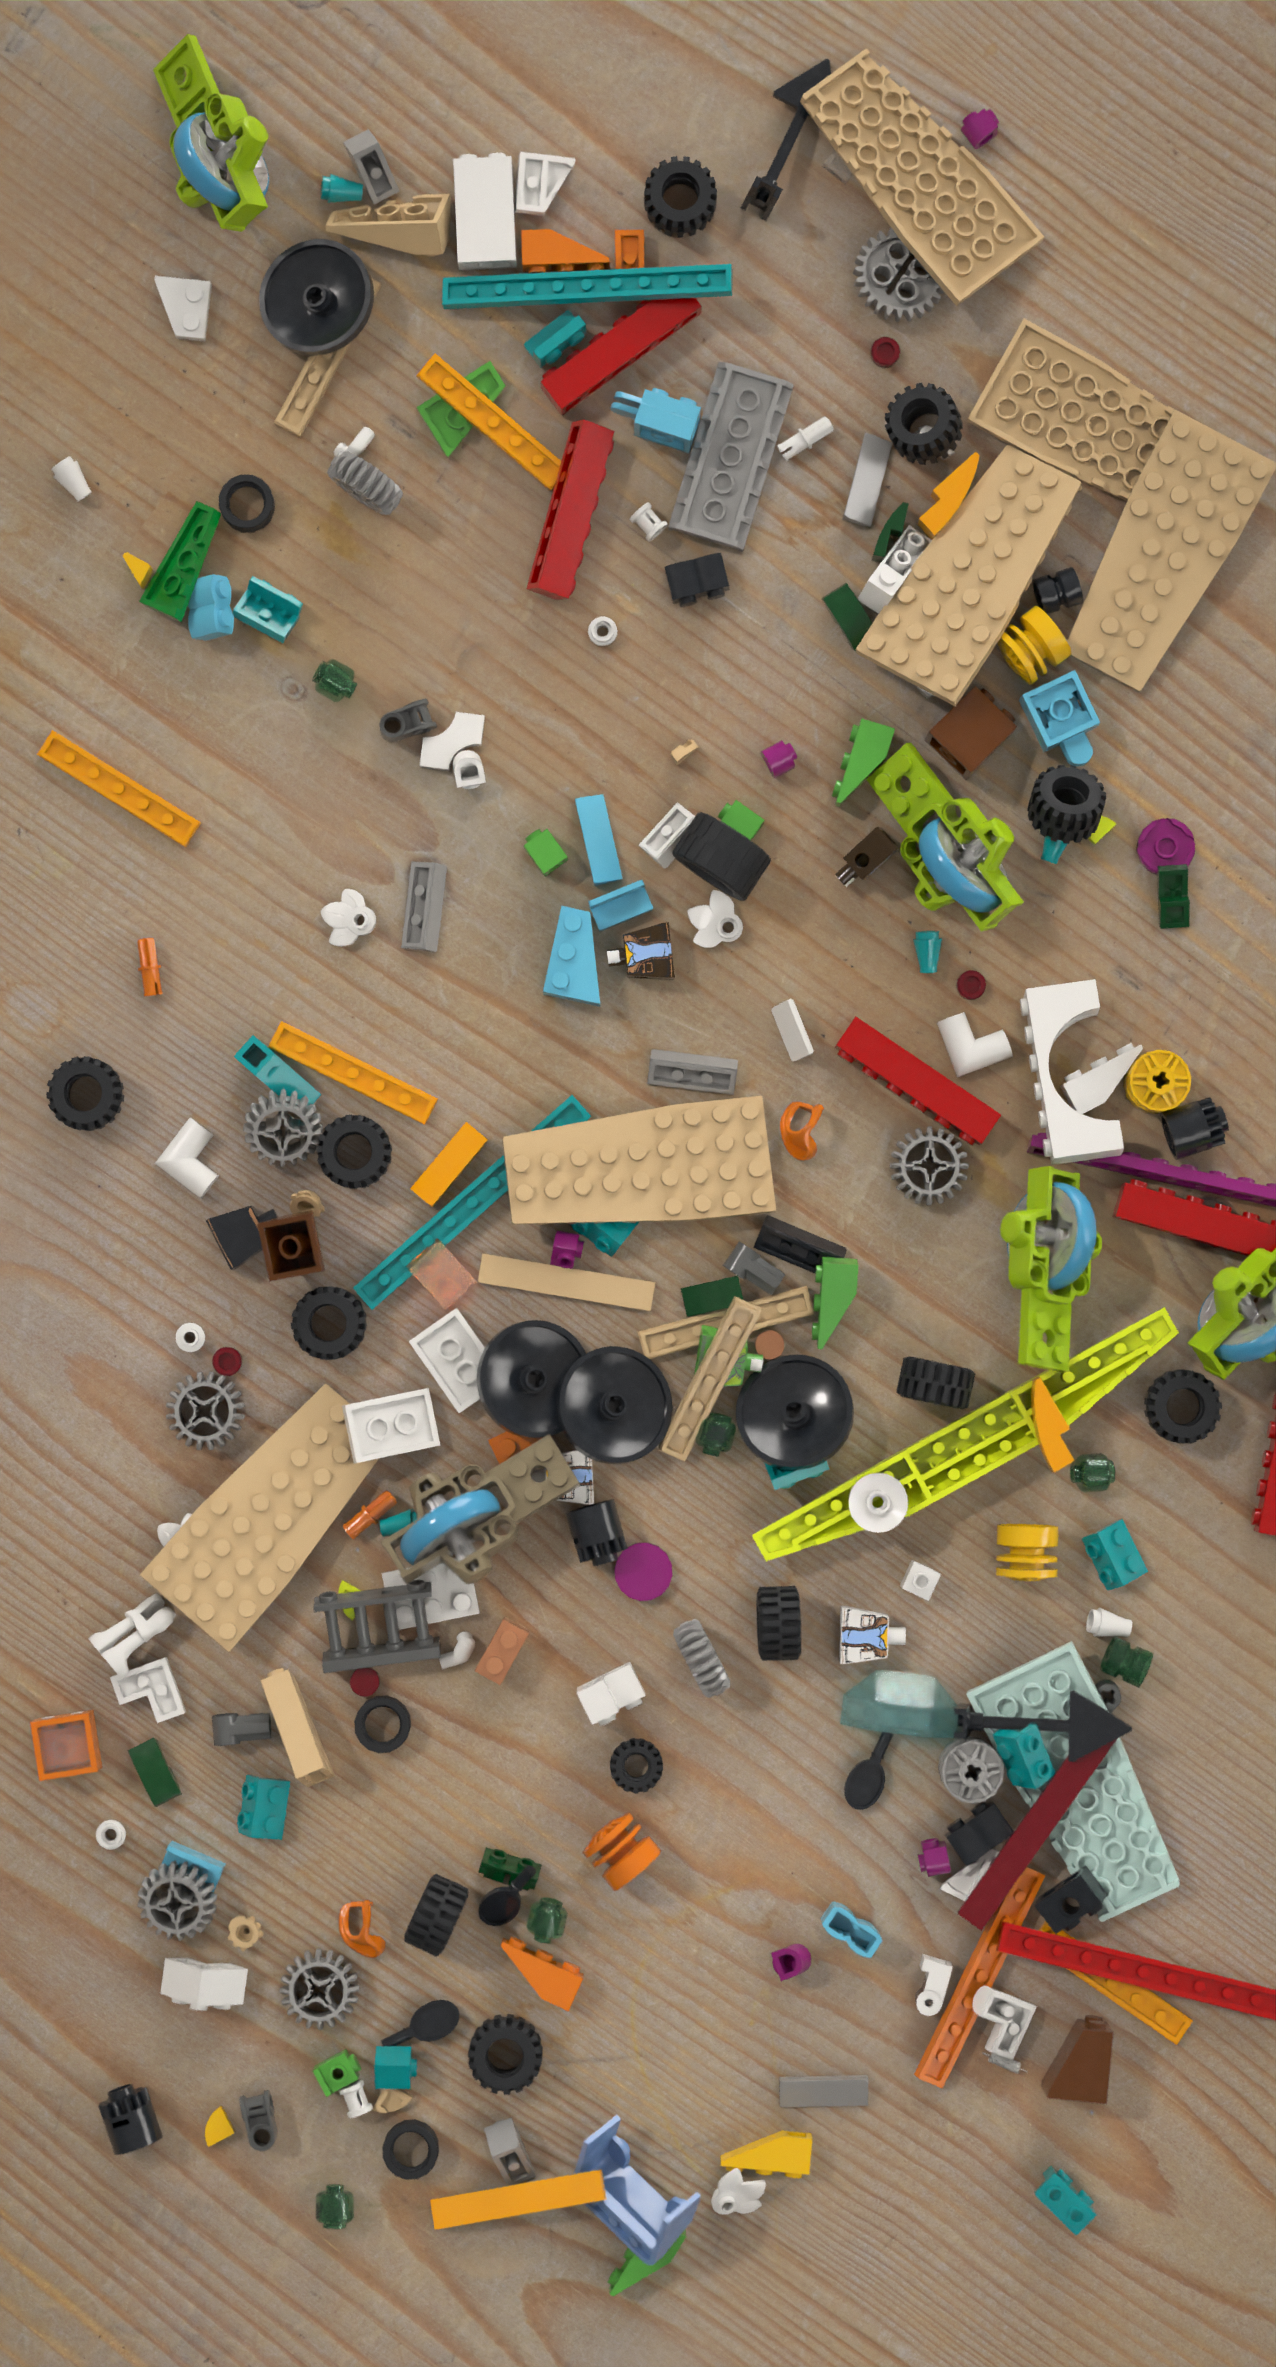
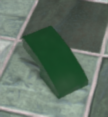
M903 502L884 525L878 538L872 561L880 563L883 561L890 535L896 537L902 535L909 503Z
M845 583L821 599L834 622L839 625L851 648L856 651L855 649L873 623L849 585Z
M1187 865L1157 866L1160 929L1189 927L1190 900L1188 897Z
M738 1275L681 1288L687 1317L729 1308L734 1297L743 1300Z
M153 1737L128 1750L136 1771L155 1807L182 1794L157 1739Z

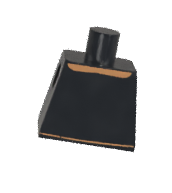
M248 1206L206 1220L230 1270L238 1269L263 1250L257 1223L278 1218V1215L274 1209H271L258 1216L254 1206Z

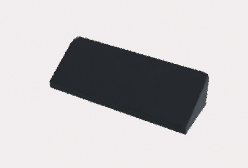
M769 1215L765 1217L753 1246L757 1250L812 1273H816V1265H822V1257L844 1258L847 1248Z

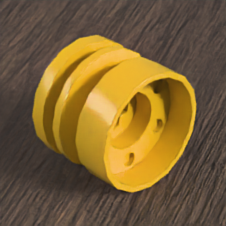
M1034 606L1020 617L1019 620L1024 630L1023 632L1015 625L1010 624L1006 628L1008 634L1004 632L997 643L1003 658L1010 668L1030 685L1038 680L1037 674L1044 676L1047 673L1044 659L1056 667L1072 654L1071 648L1060 629L1047 613L1038 606Z
M1154 1050L1139 1056L1132 1063L1124 1075L1123 1086L1126 1097L1134 1107L1145 1113L1158 1114L1177 1107L1185 1100L1190 1091L1191 1075L1187 1064L1180 1056L1171 1051ZM1162 1074V1080L1166 1081V1085L1157 1088V1083L1152 1079Z
M997 1524V1544L1010 1547V1553L996 1555L997 1561L1009 1562V1566L996 1567L997 1576H1004L1015 1581H1041L1057 1577V1569L1044 1567V1563L1058 1562V1557L1045 1554V1548L1058 1546V1526Z

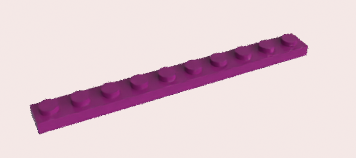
M1046 1133L1032 1135L1028 1143L1027 1153L1045 1156L1043 1139H1047ZM1123 1152L1120 1156L1073 1162L1276 1207V1184L1268 1183L1266 1186L1255 1184V1180L1247 1177L1232 1179L1226 1177V1174L1220 1171L1205 1173L1197 1171L1198 1168L1193 1165L1182 1164L1178 1167L1169 1165V1161L1161 1158H1152V1161L1140 1158L1141 1155L1134 1152Z

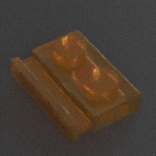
M439 1238L435 1240L432 1246L427 1247L406 1266L445 1310L467 1292V1289L472 1284L477 1283L474 1277Z

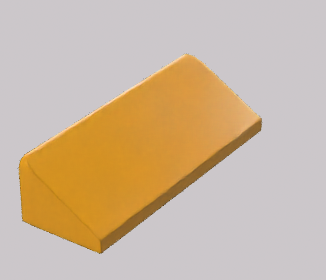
M465 1122L410 1189L433 1208L489 1140L469 1123Z

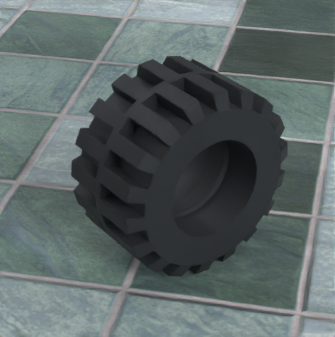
M677 156L671 157V162L669 163L663 160L659 163L658 169L654 167L651 170L650 178L647 177L645 182L644 207L645 212L647 211L649 221H654L655 228L658 231L664 229L665 235L672 236L673 232L678 233L677 238H684V233H689V236L696 235L697 229L702 231L706 228V222H711L717 202L716 182L714 177H710V170L707 167L702 168L701 162L698 160L691 163L690 157L683 156V161H678ZM683 184L691 187L696 192L698 200L688 209L677 210L666 204L663 194L671 186Z
M917 383L914 389L908 386L904 388L906 392L902 395L898 392L894 396L896 399L895 403L890 402L888 405L890 413H885V421L887 423L885 428L895 449L903 458L906 456L907 460L911 463H914L917 459L919 465H926L927 460H930L932 464L937 463V458L941 456L943 459L949 456L947 451H954L957 448L955 440H961L962 434L960 430L963 429L961 415L950 394H947L945 389L941 387L936 389L935 385L928 383L927 387H924L922 383ZM925 414L938 416L935 426L928 432L922 434L909 432L912 423L918 417Z
M1058 765L1057 768L1052 766L1047 768L1046 772L1042 771L1039 774L1038 779L1034 783L1027 811H1029V821H1033L1032 826L1035 830H1041L1040 834L1042 836H1049L1055 842L1062 840L1063 843L1069 844L1070 841L1075 843L1081 842L1082 838L1088 839L1092 833H1095L1106 803V792L1103 791V784L1097 782L1098 778L1094 774L1089 775L1088 770L1076 769L1077 766L1070 765V767Z
M92 1057L71 1058V1061H64L60 1064L61 1067L58 1070L55 1069L52 1074L54 1076L47 1084L49 1092H46V1095L50 1101L49 1108L55 1113V1117L68 1127L85 1131L102 1129L108 1122L112 1123L115 1120L114 1116L120 1113L122 1109L120 1107L121 1101L124 1102V1095H122L124 1087L123 1083L119 1080L120 1076L107 1063ZM82 1077L94 1078L99 1082L102 1089L100 1102L89 1111L76 1109L70 1101V1089L74 1082Z
M350 1114L334 1119L333 1123L328 1124L324 1128L325 1131L323 1134H320L318 1139L321 1142L316 1149L318 1153L317 1160L323 1173L331 1181L343 1187L357 1189L369 1187V1185L379 1181L383 1174L385 1175L392 1159V1146L387 1133L378 1123L362 1115ZM353 1134L365 1137L372 1149L369 1162L359 1169H349L343 1166L337 1156V1148L341 1140Z
M319 1287L307 1292L297 1302V1306L292 1313L291 1329H293V1337L300 1345L299 1347L310 1356L322 1360L343 1358L354 1351L359 1343L362 1342L367 1328L366 1313L360 1301L352 1293L338 1287ZM324 1306L339 1308L346 1318L344 1333L332 1341L319 1338L312 1328V1318L315 1312Z
M911 1356L903 1358L896 1393L901 1397L961 1410L969 1407L975 1372L959 1366Z
M1190 1370L1169 1371L1155 1379L1153 1386H1149L1147 1390L1148 1396L1144 1400V1404H1146L1145 1417H1148V1424L1156 1431V1434L1168 1441L1184 1444L1195 1443L1199 1439L1203 1440L1209 1432L1214 1431L1216 1422L1220 1421L1221 1415H1219V1410L1222 1409V1402H1219V1391L1215 1390L1214 1383L1206 1379L1201 1373ZM1179 1389L1192 1391L1199 1402V1410L1196 1417L1187 1424L1174 1422L1167 1413V1401L1170 1395Z
M796 1586L759 1587L756 1596L758 1652L761 1660H798L801 1654V1611L799 1592Z
M438 1874L433 1875L404 1934V1942L435 1957L440 1955L468 1898V1888Z
M500 2014L496 2015L492 2020L489 2018L485 2020L483 2025L476 2029L469 2046L468 2064L469 2069L473 2071L472 2076L475 2080L478 2079L481 2082V2087L484 2089L489 2087L491 2092L495 2094L498 2091L504 2092V2095H510V2092L514 2090L516 2093L522 2091L524 2086L528 2087L533 2082L534 2077H537L542 2063L543 2047L541 2046L539 2034H536L532 2024L528 2025L525 2023L526 2019L519 2017V2019L513 2018L514 2015L507 2014V2017H501ZM499 2039L513 2040L521 2047L523 2059L515 2068L508 2070L497 2068L488 2058L490 2045Z

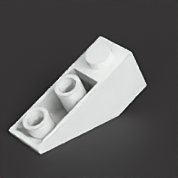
M909 525L869 578L858 600L879 614L884 605L887 606L912 571V565L932 540Z
M1132 1043L1116 1050L1118 1056L1108 1061L1105 1056L1090 1064L1092 1070L1082 1074L1079 1069L1064 1077L1066 1083L1060 1087L1070 1107L1084 1114L1105 1103L1142 1051V1045L1134 1048Z

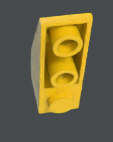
M781 2130L720 2155V2165L726 2166L727 2171L738 2168L740 2172H743V2168L755 2169V2173L760 2175H772L773 2171L785 2172L784 2176L802 2178V2174L809 2175L812 2134Z

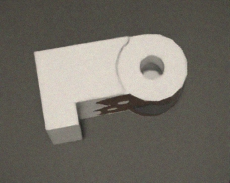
M923 1954L920 1968L926 1974L922 1987L915 1994V2002L920 2013L925 2016H932L937 2014L942 2007L953 1966L950 1961Z

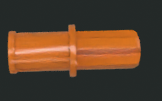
M153 938L139 939L137 944L141 967L138 968V971H141L144 997L163 994L159 974L161 965H158L155 940Z
M388 1490L384 1491L369 1505H363L359 1513L344 1523V1530L352 1539H355L371 1524L376 1525L378 1523L377 1519L397 1504L396 1498Z

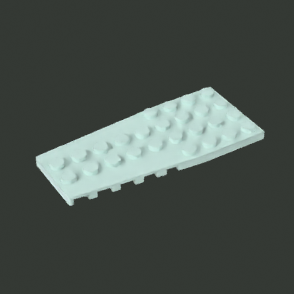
M1072 1641L985 1682L966 1693L975 1712L984 1713V1716L1067 1720L1069 1719L1070 1692L1072 1690H1075L1108 1711ZM984 1728L1005 1768L1003 1760L997 1751V1745L993 1737V1734L997 1732L999 1729ZM1039 1731L1056 1773L1068 1756L1069 1734L1068 1732ZM1119 1737L1049 1835L1051 1844L1056 1852H1059L1071 1875L1086 1865L1106 1891L1107 1895L1102 1903L1104 1907L1097 1912L1098 1919L1101 1922L1180 1885L1179 1877ZM1051 1778L1036 1790L1016 1786L1030 1808Z

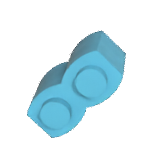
M212 574L197 579L188 603L190 609L188 626L192 639L208 641L233 633L234 616L230 607L232 590L227 576Z
M832 1901L820 1918L824 1929L831 1936L847 1941L849 1947L860 1956L871 1958L882 1943L880 1933L875 1926L866 1920L856 1918L847 1906L839 1902Z

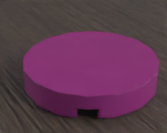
M1162 818L1152 821L1142 830L1137 840V854L1140 863L1147 871L1157 875V866L1182 864L1189 866L1195 855V842L1192 832L1184 823L1176 819Z
M647 1542L635 1543L623 1550L618 1556L619 1559L616 1561L614 1568L615 1580L620 1590L629 1598L638 1601L653 1600L661 1596L669 1587L673 1576L672 1563L667 1553L659 1546Z

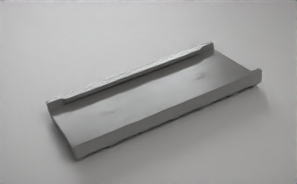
M727 362L718 363L668 530L679 531L743 552L794 384Z

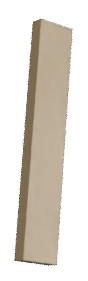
M372 279L375 299L381 283ZM351 342L332 353L309 355L274 421L276 426L301 438Z
M483 1253L478 1276V1283L651 1311L655 1282L579 1269L562 1268L549 1264Z
M807 1286L749 1301V1303L760 1307L762 1310L752 1331L814 1314ZM728 1308L639 1331L638 1336L644 1356L651 1359L698 1346L701 1326L708 1325L719 1328Z
M734 1297L670 1422L667 1433L658 1446L659 1451L684 1462L686 1461L762 1312L760 1307Z

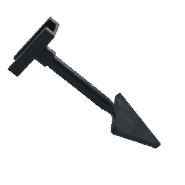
M829 59L818 63L776 89L773 93L774 98L794 107L797 112L767 175L762 178L756 176L741 205V209L745 211L749 204L763 210L764 213L761 219L767 221L783 190L777 186L776 181L807 116H810L800 102L804 93L831 74Z
M1075 1690L1070 1692L1069 1719L1067 1720L984 1716V1713L972 1712V1704L960 1703L954 1708V1714L958 1715V1729L954 1732V1738L966 1739L970 1735L971 1730L983 1731L984 1728L1023 1730L1030 1724H1036L1039 1731L1068 1732V1760L1070 1762L1132 1731V1726Z

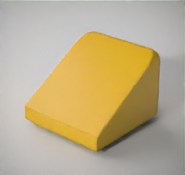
M124 552L123 558L140 587L144 589L154 572L152 567L132 554Z

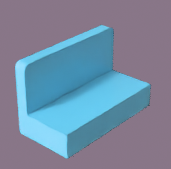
M643 880L588 901L599 932L653 910Z
M171 1841L166 1849L167 1852L162 1863L169 1867L171 1862L176 1860L181 1868L183 1862L187 1861L188 1869L190 1870L198 1866L199 1871L197 1874L201 1876L208 1873L205 1883H214V1889L211 1891L214 1892L226 1863Z

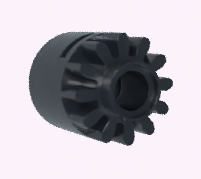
M1211 1097L1160 1113L1163 1132L1175 1160L1226 1144L1224 1132L1229 1131L1228 1121L1221 1106L1215 1107Z
M614 1499L598 1502L565 1513L580 1563L592 1560L593 1567L610 1563L619 1559L617 1552L627 1549Z
M133 2084L123 2085L107 2093L108 2099L98 2105L115 2155L136 2151L155 2143L163 2137L147 2087H139L134 2090Z

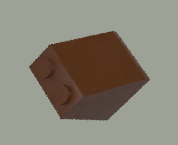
M976 686L928 732L924 740L965 780L1017 728L1014 724L1016 721L1014 716L1004 708L1000 710L993 703L995 701L994 697L984 688L979 690Z
M312 1210L284 1215L257 1223L269 1282L325 1271Z
M1085 2015V2019H1077L1042 2079L1041 2087L1047 2098L1107 2104L1113 2031L1108 2023L1103 2021V2017Z

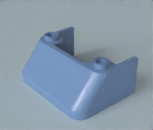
M616 2115L584 2140L574 2174L602 2169L607 2200L585 2203V2205L640 2260L647 2265H653L662 2258L692 2222L701 2196L696 2192L688 2200L673 2197L667 2202L628 2164L630 2148L625 2140L616 2136L621 2118Z

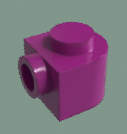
M984 108L979 113L973 111L962 121L963 127L961 132L974 149H979L998 135L997 124H999V121L991 109L986 111Z
M782 740L762 750L760 753L774 779L794 769L795 763L793 760L798 758L790 743L785 745Z
M556 1230L550 1265L573 1269L575 1258H581L584 1241L579 1240L580 1234Z
M938 1838L921 1841L923 1854H918L921 1872L927 1871L928 1877L951 1873L945 1841L939 1842Z
M792 1944L771 1953L773 1968L781 1981L793 1978L807 1971L811 1965V1954L801 1944Z

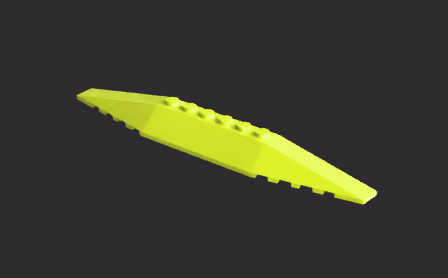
M1163 1307L1070 1357L1068 1372L1046 1370L752 1534V1537L765 1561H769L865 1530L855 1522L850 1513L849 1495L859 1479L872 1473L888 1474L896 1478L903 1485L908 1497V1509L905 1517L910 1516L1039 1445L1032 1418L1031 1391L1033 1379L1036 1377L1042 1379L1067 1425L1070 1426L1071 1423L1088 1411L1097 1401L1114 1389L1117 1384L1134 1372L1179 1332L1167 1310ZM879 1496L874 1497L872 1505L876 1508L881 1507L883 1499Z

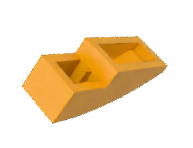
M977 452L972 454L933 489L931 497L936 503L917 522V525L931 540L950 521L965 499L976 473L980 457Z
M1036 1377L1032 1380V1418L1042 1455L1050 1471L1055 1473L1074 1462L1072 1455L1060 1436L1070 1430L1042 1379Z

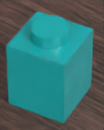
M376 2046L374 2064L375 2089L411 2088V2077H417V2059H412V2046Z

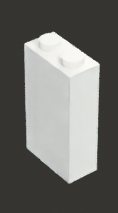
M492 153L488 157L477 158L474 154H464L457 159H453L459 270L517 268L512 157L506 156L504 153Z

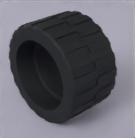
M703 812L696 814L672 851L673 856L694 874L740 901L747 899L771 862L770 856L754 842L722 821Z

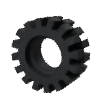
M632 1738L629 1741H623L616 1747L611 1756V1776L615 1780L616 1785L623 1788L626 1792L630 1791L633 1794L647 1792L648 1789L656 1786V1783L662 1776L663 1761L659 1750L655 1748L654 1744L645 1741V1739ZM635 1754L643 1756L648 1762L646 1773L640 1777L629 1775L625 1769L626 1760Z

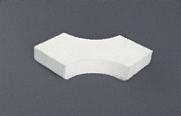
M456 712L453 722L443 733L433 737H423L420 767L449 771L452 760L460 751L468 747L481 746L485 715Z

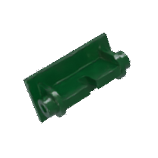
M486 1847L478 1873L484 1874V1878L502 1883L505 1874L511 1875L508 1884L510 1885L511 1881L527 1865L534 1867L536 1874L523 1887L524 1890L528 1891L529 1888L535 1889L542 1864L535 1863L529 1858L509 1855L500 1849Z

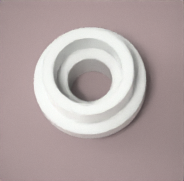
M597 617L589 625V638L598 646H607L616 639L617 626L608 617ZM600 627H605L608 629V634L601 637L597 634V630Z
M186 1323L176 1332V1343L183 1351L195 1352L205 1342L204 1330L195 1323ZM192 1332L195 1334V1341L193 1343L186 1342V1333Z
M116 1820L104 1821L96 1831L97 1842L101 1847L108 1850L120 1847L126 1838L124 1826ZM108 1829L115 1830L117 1834L115 1839H109L106 1836Z

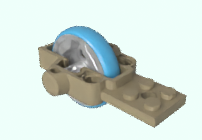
M549 1434L486 1473L477 1465H468L444 1480L434 1472L420 1477L409 1487L417 1520L381 1541V1544L389 1552L400 1571V1576L406 1584L443 1562L465 1584L469 1585L483 1579L492 1571L493 1567L490 1557L517 1540L519 1533L518 1523L581 1485ZM545 1468L548 1471V1476L543 1482H535L532 1479V1473L535 1469ZM480 1475L481 1481L477 1486L470 1487L467 1485L469 1477ZM494 1486L500 1488L509 1504L508 1508L502 1512L498 1499L493 1493L488 1491ZM453 1491L454 1497L447 1502L443 1495ZM509 1524L511 1525V1530L507 1535L499 1536L496 1534L500 1525ZM482 1540L484 1546L476 1551L472 1543ZM399 1545L405 1560L413 1565L408 1569L404 1567L395 1551V1548ZM455 1555L459 1562L453 1559L452 1556Z

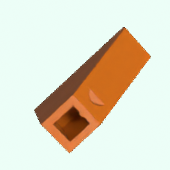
M551 229L521 230L523 272L546 273L556 271L610 270L609 257Z
M511 1936L510 1940L503 1937L501 1947L540 1998L569 2011L583 1981L584 1974L579 1972L581 1968L568 1961H564L563 1964L552 1960L554 1957L552 1954L542 1949H537L534 1952L526 1948L527 1943Z

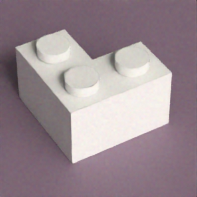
M631 1662L577 1687L576 1692L591 1724L593 1725L598 1722L600 1726L615 1720V1713L619 1712L620 1708L625 1706L629 1710L643 1703L641 1698L645 1696V1691Z
M165 1958L160 1994L172 1997L173 2003L190 2004V2008L194 2010L205 2011L208 2009V2006L228 2010L231 2008V2005H243L248 1969L231 1963L206 1964L191 1958Z

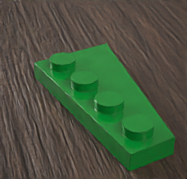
M196 501L139 600L140 603L182 622L221 516L219 511Z

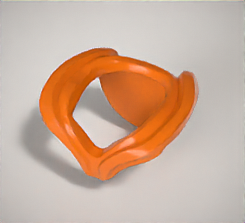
M793 1102L788 1105L781 1117L780 1130L783 1143L787 1151L797 1160L806 1161L812 1159L817 1153V1145L810 1132L817 1124L824 1110L821 1104L813 1107L807 1103ZM798 1108L812 1113L809 1122L801 1130H791L790 1123Z
M364 1900L343 1905L339 1914V1931L344 1942L363 1956L370 1958L380 1956L385 1950L386 1942L380 1936L369 1934L371 1923L370 1906H373V1902ZM362 1907L363 1925L360 1934L355 1936L349 1930L350 1908Z

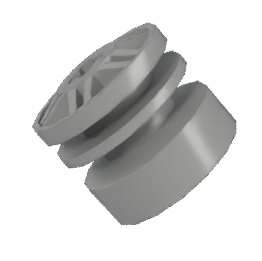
M979 1737L956 1738L945 1746L939 1757L938 1771L941 1781L950 1794L962 1802L974 1804L986 1801L996 1794L1002 1784L1004 1774L1002 1761L991 1745ZM970 1764L975 1768L979 1767L976 1770L977 1776L971 1778L969 1774L965 1775L968 1772L967 1766Z

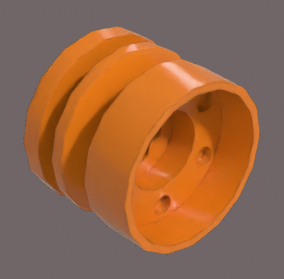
M630 1812L607 1823L592 1837L590 1843L582 1851L586 1858L599 1851L600 1854L592 1862L594 1867L606 1861L609 1863L610 1866L605 1870L602 1877L614 1891L619 1890L635 1878L662 1851L650 1836L642 1838L638 1842L634 1839L642 1826L638 1823L629 1830L626 1829L634 1819Z

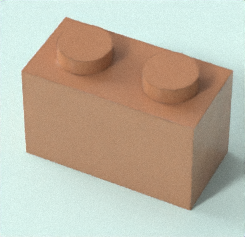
M504 1617L479 1661L475 1672L501 1685L530 1631Z

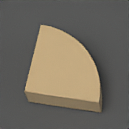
M689 739L684 745H679L671 751L670 758L678 765L695 752L699 746L693 739Z
M383 2089L372 2110L379 2113L397 2111L410 2102L412 2095L401 2089Z

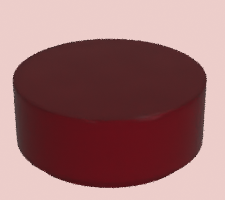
M881 337L873 343L871 359L877 366L889 368L896 364L899 359L900 347L894 339Z
M974 970L966 971L958 978L956 989L962 998L975 1000L985 992L986 981L981 973Z
M220 1348L213 1356V1368L220 1375L232 1376L241 1369L242 1356L235 1348Z
M371 1667L356 1669L350 1678L351 1689L355 1694L362 1697L374 1694L380 1685V1677L376 1670Z

